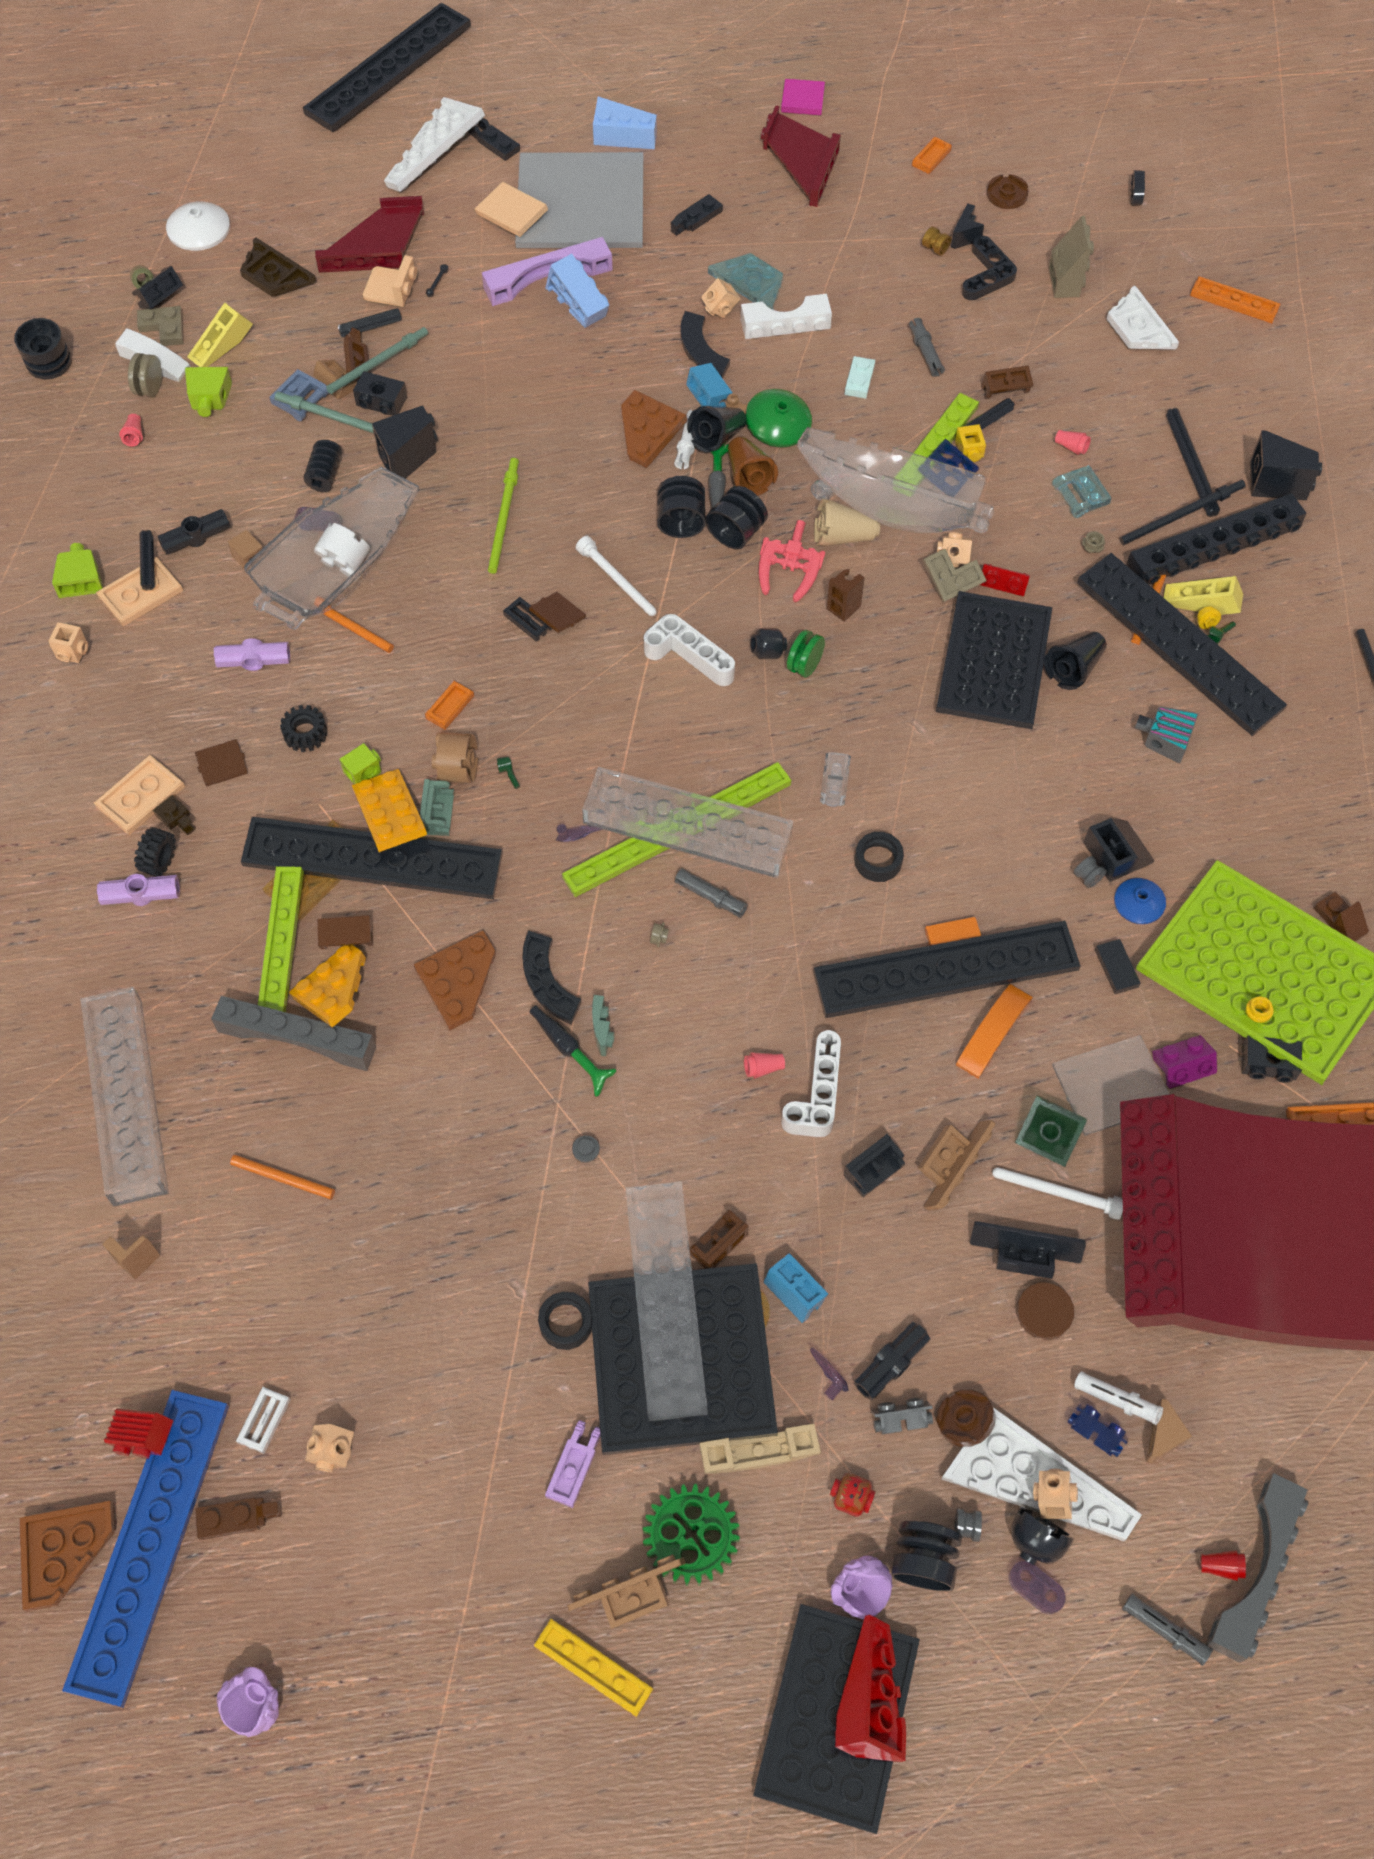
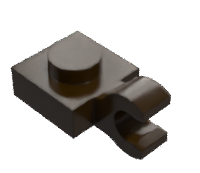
M173 795L153 810L155 816L170 830L178 826L186 835L195 830V827L191 825V819L188 817L190 815L189 810Z

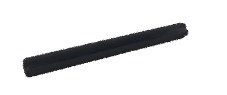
M1170 408L1167 411L1166 417L1201 499L1212 494L1213 490L1179 409ZM1217 501L1204 507L1209 517L1219 514L1220 507Z

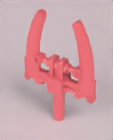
M798 520L796 522L792 540H789L787 544H781V541L777 539L769 541L768 537L763 539L760 551L759 582L764 595L769 594L770 565L776 563L783 566L782 569L786 570V567H790V571L794 572V569L800 568L806 573L802 583L793 595L794 602H798L809 591L816 580L819 569L822 567L825 551H820L819 553L814 548L807 550L802 547L801 539L806 524L804 521ZM774 553L782 554L784 558H777ZM803 559L808 560L809 562L801 564L798 560Z

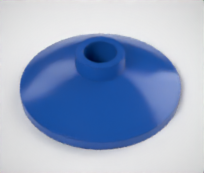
M1143 878L1126 880L1117 888L1114 896L1115 907L1119 914L1135 924L1155 922L1162 916L1166 908V898L1161 888L1154 882ZM1138 895H1142L1146 899H1141Z

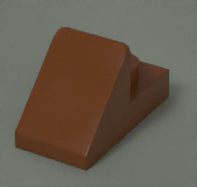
M1335 891L1318 902L1314 907V910L1331 928L1355 942L1369 932L1359 901L1349 906Z

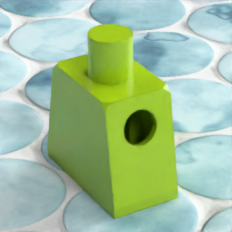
M185 367L187 394L192 409L197 410L198 414L203 417L210 416L211 410L223 409L232 386L228 367Z
M73 543L70 545V552H63L57 555L52 584L59 598L96 594L97 591L103 588L98 565L92 550H84V545L81 543Z

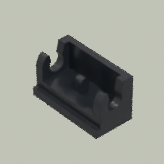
M169 266L161 270L158 275L139 289H135L132 294L140 298L141 301L137 303L140 308L152 309L182 287L183 284L173 267Z
M886 1134L845 1166L844 1177L864 1198L905 1166V1162L902 1159L904 1154L891 1140V1137Z

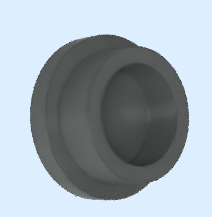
M591 1136L577 1138L572 1146L574 1157L583 1163L595 1160L600 1152L599 1143Z

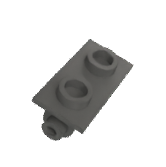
M923 1398L907 1399L906 1404L895 1406L894 1402L880 1403L877 1405V1409L870 1410L874 1417H878V1420L873 1421L875 1433L881 1432L882 1435L901 1432L900 1420L906 1421L907 1430L928 1428V1424H933L932 1413L926 1412L927 1409H933L928 1401H924Z

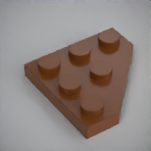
M634 390L621 405L629 459L647 468L688 421L686 414Z
M483 930L413 964L415 971L449 1031L474 1018L476 1006L484 990L490 966L494 962L496 956L495 949Z
M105 1501L20 1517L23 1611L28 1612L54 1607L60 1603L114 1535L113 1502Z

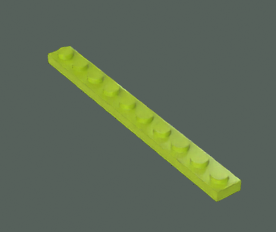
M779 762L562 873V879L574 897H577L791 786V779Z

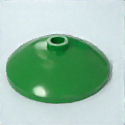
M773 388L763 390L751 398L746 408V424L750 432L758 440L770 446H794L803 441L811 429L812 415L808 405L798 395L784 389Z

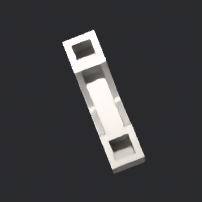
M827 294L805 296L804 302L800 307L788 312L772 310L763 302L741 304V324L745 339L831 328L832 312Z

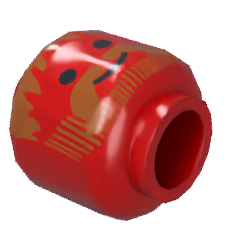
M846 1473L843 1475L842 1480L835 1479L830 1496L835 1497L834 1507L837 1510L854 1517H860L863 1512L868 1514L876 1491L872 1490V1483L869 1480L852 1473Z

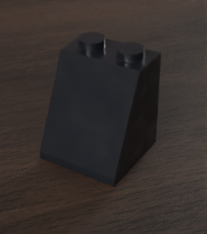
M423 405L372 423L378 455L394 486L399 485L437 452L435 442H438V438L433 429L435 421L431 413L427 414Z
M1261 430L1250 459L1251 496L1280 498L1292 493L1297 500L1307 501L1310 491L1315 489L1316 477L1320 476L1322 472V462H1319V453L1269 431Z

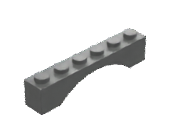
M224 996L220 997L211 1018L219 1033L242 1039L264 1038L290 1043L317 1052L342 1065L368 1071L376 1050L371 1034L336 1025L332 1028L325 1022Z
M1275 1473L1265 1480L1256 1505L1264 1538L1263 1557L1259 1573L1252 1587L1242 1600L1215 1617L1206 1641L1208 1647L1239 1663L1245 1661L1248 1657L1252 1658L1256 1652L1259 1641L1255 1639L1258 1628L1263 1629L1266 1624L1269 1612L1265 1611L1268 1600L1272 1601L1277 1593L1279 1584L1275 1580L1278 1572L1282 1573L1287 1565L1289 1556L1285 1552L1288 1544L1292 1545L1297 1537L1299 1528L1295 1527L1298 1516L1302 1517L1308 1506V1500L1305 1499L1308 1489Z

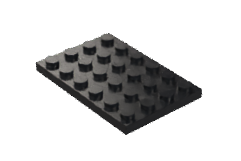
M958 591L936 712L1033 729L1053 607Z
M800 1604L753 1797L877 1835L893 1761L859 1758L835 1747L837 1713L863 1622ZM891 1631L896 1665L892 1668L895 1686H900L901 1697L897 1698L899 1717H903L920 1639Z

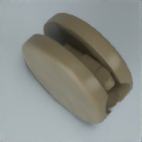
M135 353L128 367L130 390L134 395L156 396L162 380L159 358L152 354Z

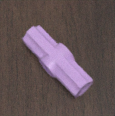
M250 638L244 640L241 645L215 646L216 667L242 666L246 670L256 671L261 669L263 665L289 664L288 642L262 643L260 640Z
M133 874L125 880L99 882L97 884V894L100 905L132 902L137 906H144L152 900L178 898L180 896V886L177 875L145 878L141 874Z

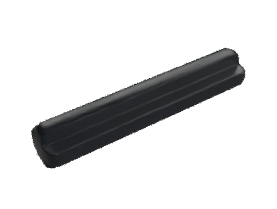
M398 308L339 324L338 331L340 336L344 338L351 331L352 327L360 330L361 333L402 320L401 313Z
M1007 398L964 426L980 424L982 430L1014 410V401Z
M142 530L139 533L140 585L143 590L147 591L153 590L155 587L154 539L152 531Z

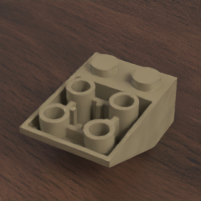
M1085 216L1079 218L1051 251L1048 269L1054 298L1080 297L1081 290L1086 285L1085 273L1090 268L1089 256L1093 255L1094 243L1090 241V226L1086 224Z

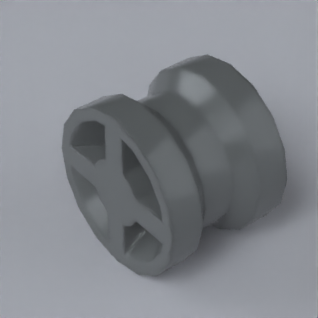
M1093 856L1087 857L1074 870V874L1084 880V885L1087 888L1096 885L1107 872L1104 867H1099L1096 864V859Z
M957 1508L954 1531L960 1533L962 1539L966 1537L970 1538L973 1542H979L982 1529V1512L975 1510L973 1513H966L963 1509Z

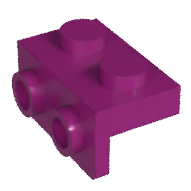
M1201 1035L1152 1051L1153 1060L1165 1072L1166 1085L1170 1089L1217 1073V1052Z

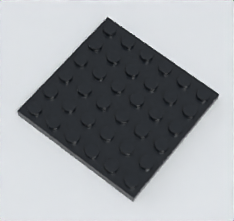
M757 1263L588 1282L603 1455L699 1445L702 1442L725 1438L741 1440L778 1436Z

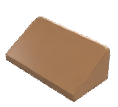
M334 359L317 361L313 371L314 377L326 386L346 374V370ZM357 381L350 382L332 393V395L336 399L347 396L353 392Z

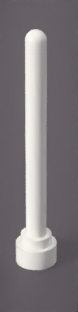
M584 536L577 542L576 550L582 556L591 557L649 616L656 614L655 607L597 551L594 540L589 536Z
M999 1167L994 1168L992 1171L993 1176L997 1179L1103 1209L1104 1213L1109 1214L1108 1217L1120 1220L1123 1212V1200L1121 1197L1114 1196L1113 1198L1108 1197L1105 1199Z

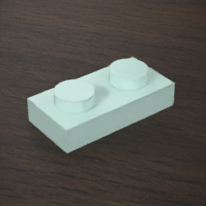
M854 356L845 387V395L867 398L875 360Z

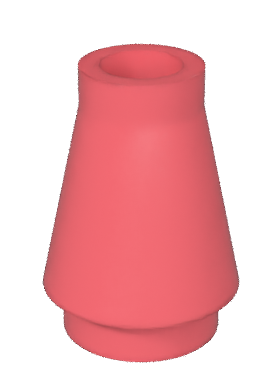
M137 414L128 415L125 424L120 430L119 435L125 445L137 446L143 439L141 417Z
M1059 430L1055 437V443L1064 446L1077 455L1080 453L1085 454L1091 442V437L1083 432Z
M751 1052L750 1055L744 1057L745 1073L747 1077L756 1079L772 1072L785 1069L784 1056L782 1053Z

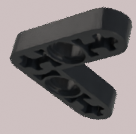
M977 236L973 240L972 252L988 270L964 281L962 296L967 300H977L1015 281L1017 274L1016 265L989 237ZM990 258H998L999 261L993 262ZM991 279L994 283H986L984 280Z

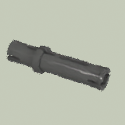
M914 318L916 326L912 320L909 323V327L915 337L914 342L920 347L932 376H940L937 369L943 374L945 368L931 342V334L926 331L921 318Z
M683 868L679 870L675 877V883L711 901L718 909L723 908L738 918H742L747 910L748 904L730 895L728 890H721Z
M1134 1593L1129 1596L1124 1604L1123 1611H1126L1172 1643L1173 1649L1176 1651L1182 1650L1202 1666L1207 1662L1213 1648L1208 1647L1191 1635L1187 1627L1181 1628L1139 1599Z

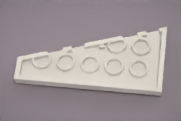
M443 97L440 101L442 106L440 109L433 111L432 120L425 122L411 142L412 148L410 151L405 150L402 154L404 158L402 162L395 164L385 178L386 186L399 192L406 189L411 181L419 177L429 165L436 162L440 155L448 151L457 140L464 137L469 129L479 123V120L485 116L482 108Z
M993 1408L996 1414L995 1427L990 1436L982 1443L972 1447H963L942 1477V1480L1040 1513L1038 1501H1034L1033 1495L1034 1482H1039V1471L1061 1469L1063 1471H1070L1072 1483H1077L1078 1502H1072V1519L1059 1520L1125 1541L1142 1516V1514L995 1408Z

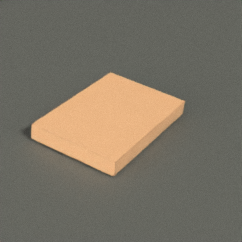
M504 182L475 208L477 215L519 237L548 211L545 203Z
M155 557V587L153 590L145 591L140 585V567L96 593L107 609L124 627L181 593L183 588L161 561Z
M149 755L97 799L94 804L96 808L128 835H131L154 815L153 810L171 795H177L185 788V785L178 777Z

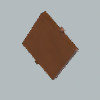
M558 592L546 598L542 597L539 602L529 607L533 614L557 633L569 627H574V624L586 617L585 613Z
M237 739L195 752L199 764L197 769L199 773H202L206 787L248 774L243 760L245 755L241 753Z

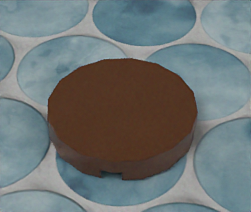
M1009 174L1008 177L998 175L988 183L987 197L994 206L1002 209H1015L1024 205L1027 201L1028 185L1022 178L1016 175Z
M1040 1282L1030 1285L1022 1293L1017 1303V1317L1021 1327L1029 1335L1035 1338H1043V1340H1052L1061 1337L1069 1330L1074 1319V1305L1070 1296L1061 1287L1053 1283Z
M967 1389L955 1392V1395L950 1398L947 1397L942 1401L937 1410L936 1421L942 1436L949 1443L959 1447H972L982 1443L990 1436L995 1427L996 1414L991 1402L983 1393Z

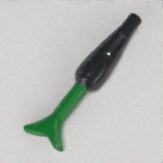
M537 1005L532 1007L529 1013L537 1020L547 1037L565 1057H573L591 1076L595 1097L599 1096L605 1080L613 1076L617 1070L598 1069L580 1050L579 1041L569 1031L546 1015Z

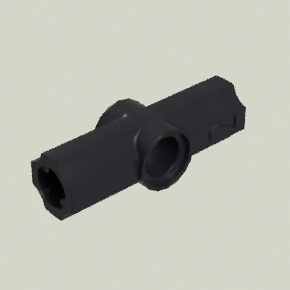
M219 509L200 518L196 516L186 517L181 522V526L160 534L157 538L164 553L167 555L188 545L200 547L206 542L207 537L226 530L231 526L223 509Z
M912 1322L893 1342H888L874 1357V1362L854 1381L858 1391L865 1398L872 1401L892 1380L898 1379L910 1366L911 1360L931 1340L927 1331L919 1324Z

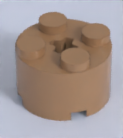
M437 733V753L432 755L431 760L432 768L437 769V780L449 783H472L471 781H475L478 770V758H475L474 750H478L475 735L466 733Z

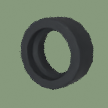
M872 832L865 835L857 844L854 857L855 867L859 874L867 880L886 882L893 879L900 872L904 852L900 841L892 834ZM872 847H883L892 852L894 860L891 865L886 867H876L870 865L865 860L864 853Z
M563 1291L551 1295L544 1301L539 1310L538 1323L541 1335L549 1345L557 1349L570 1350L579 1347L588 1339L592 1332V1313L589 1304L583 1297L574 1292ZM572 1305L580 1311L582 1326L574 1335L562 1337L550 1329L549 1316L558 1306Z

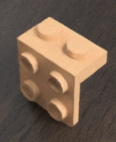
M404 255L399 270L374 267L363 292L364 300L404 307L417 276V267L414 266L413 257Z

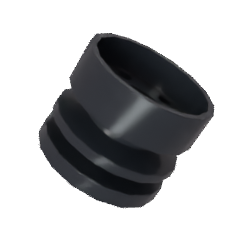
M33 318L25 321L18 327L14 335V342L28 372L32 376L43 380L54 379L68 370L71 365V354L59 326L54 321L46 318Z
M674 476L661 482L657 488V525L661 532L675 538H688L702 532L706 521L705 487L703 484L689 476Z
M733 486L707 514L706 524L711 534L721 544L738 550L742 549L754 533L766 522L768 512L765 504L753 491L746 487Z
M925 1521L901 1522L898 1532L903 1536L897 1538L896 1544L909 1553L894 1555L891 1571L892 1578L918 1588L934 1591H953L957 1568L946 1562L945 1559H957L959 1557L960 1551L955 1547L961 1545L962 1535L936 1523Z

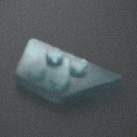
M751 253L708 267V274L714 278H719L731 284L736 292L753 303L763 302L767 307L774 310V303L783 282V273Z

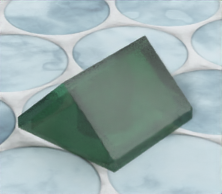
M1037 1095L1015 1143L1065 1167L1088 1119Z

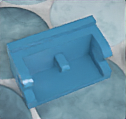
M712 363L690 368L686 385L701 406L726 407L725 402H719L727 399V396L732 394V391Z
M790 1253L769 1269L763 1282L801 1323L809 1318L814 1309L818 1310L828 1296V1293Z

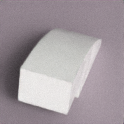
M127 328L115 343L119 356L131 360L135 353L156 355L161 363L162 376L180 382L185 375V367H190L188 362L165 346Z

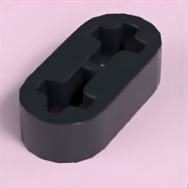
M1133 170L1131 178V205H1142L1145 194V171Z

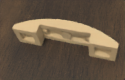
M815 1424L786 1428L785 1431L778 1432V1436L741 1440L725 1438L699 1443L705 1474L763 1468L812 1457L821 1453Z

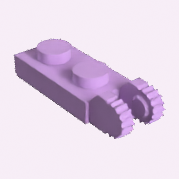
M581 1420L578 1421L571 1439H568L545 1494L546 1498L573 1508L601 1437L600 1428L596 1427L592 1431L588 1446L579 1444L578 1442L585 1431L586 1423Z

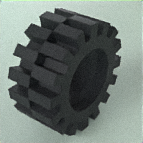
M298 705V710H295L294 707L290 708L291 713L287 711L284 713L285 718H281L280 725L287 746L289 748L292 747L294 751H298V748H300L301 752H305V748H309V751H314V745L319 748L321 746L320 741L324 743L326 740L325 736L328 734L323 714L316 707L312 710L311 705H307L306 709L303 708V705ZM299 725H313V728L306 733L295 732Z
M155 827L147 829L145 834L141 836V842L138 841V849L135 850L137 855L134 858V862H136L135 868L156 877L162 876L163 872L168 870L167 865H171L172 862L170 860L175 855L173 854V851L176 850L174 834Z

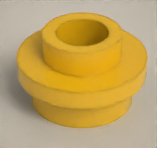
M1211 606L1205 607L1199 611L1197 623L1202 629H1211L1212 626H1216L1221 620V613L1218 609Z
M1255 997L1249 1000L1246 1005V1014L1251 1020L1258 1023L1269 1021L1274 1012L1272 1003L1265 997Z

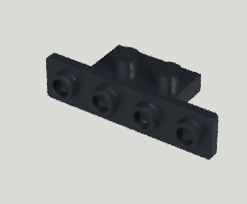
M979 1221L974 1222L970 1237L971 1245L997 1249L996 1269L1053 1279L1055 1259L1081 1263L1086 1248V1240Z

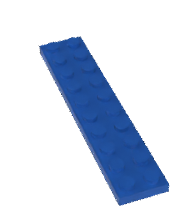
M175 1390L171 1391L163 1412V1416L174 1420L161 1456L151 1454L150 1458L146 1459L62 1689L63 1692L124 1708L229 1409L227 1403Z

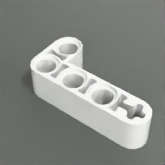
M665 615L644 634V653L647 658L651 660L661 659L672 649L716 684L728 686L734 681V659L677 615Z
M826 1030L818 1035L810 1103L794 1101L787 1103L783 1108L781 1123L787 1133L825 1137L832 1130L841 1039L834 1031ZM826 1045H830V1055H825ZM827 1068L830 1069L832 1073L823 1074L822 1072H820V1069ZM827 1093L830 1097L821 1099L817 1094ZM795 1114L798 1115L801 1119L798 1121H791L790 1119H788V1116ZM822 1117L827 1120V1123L818 1124L815 1119Z

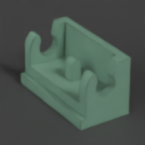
M424 779L420 817L427 835L450 836L454 789H448L450 788L449 782Z

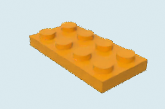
M399 769L385 772L382 775L362 780L352 785L378 852L427 835L425 826Z

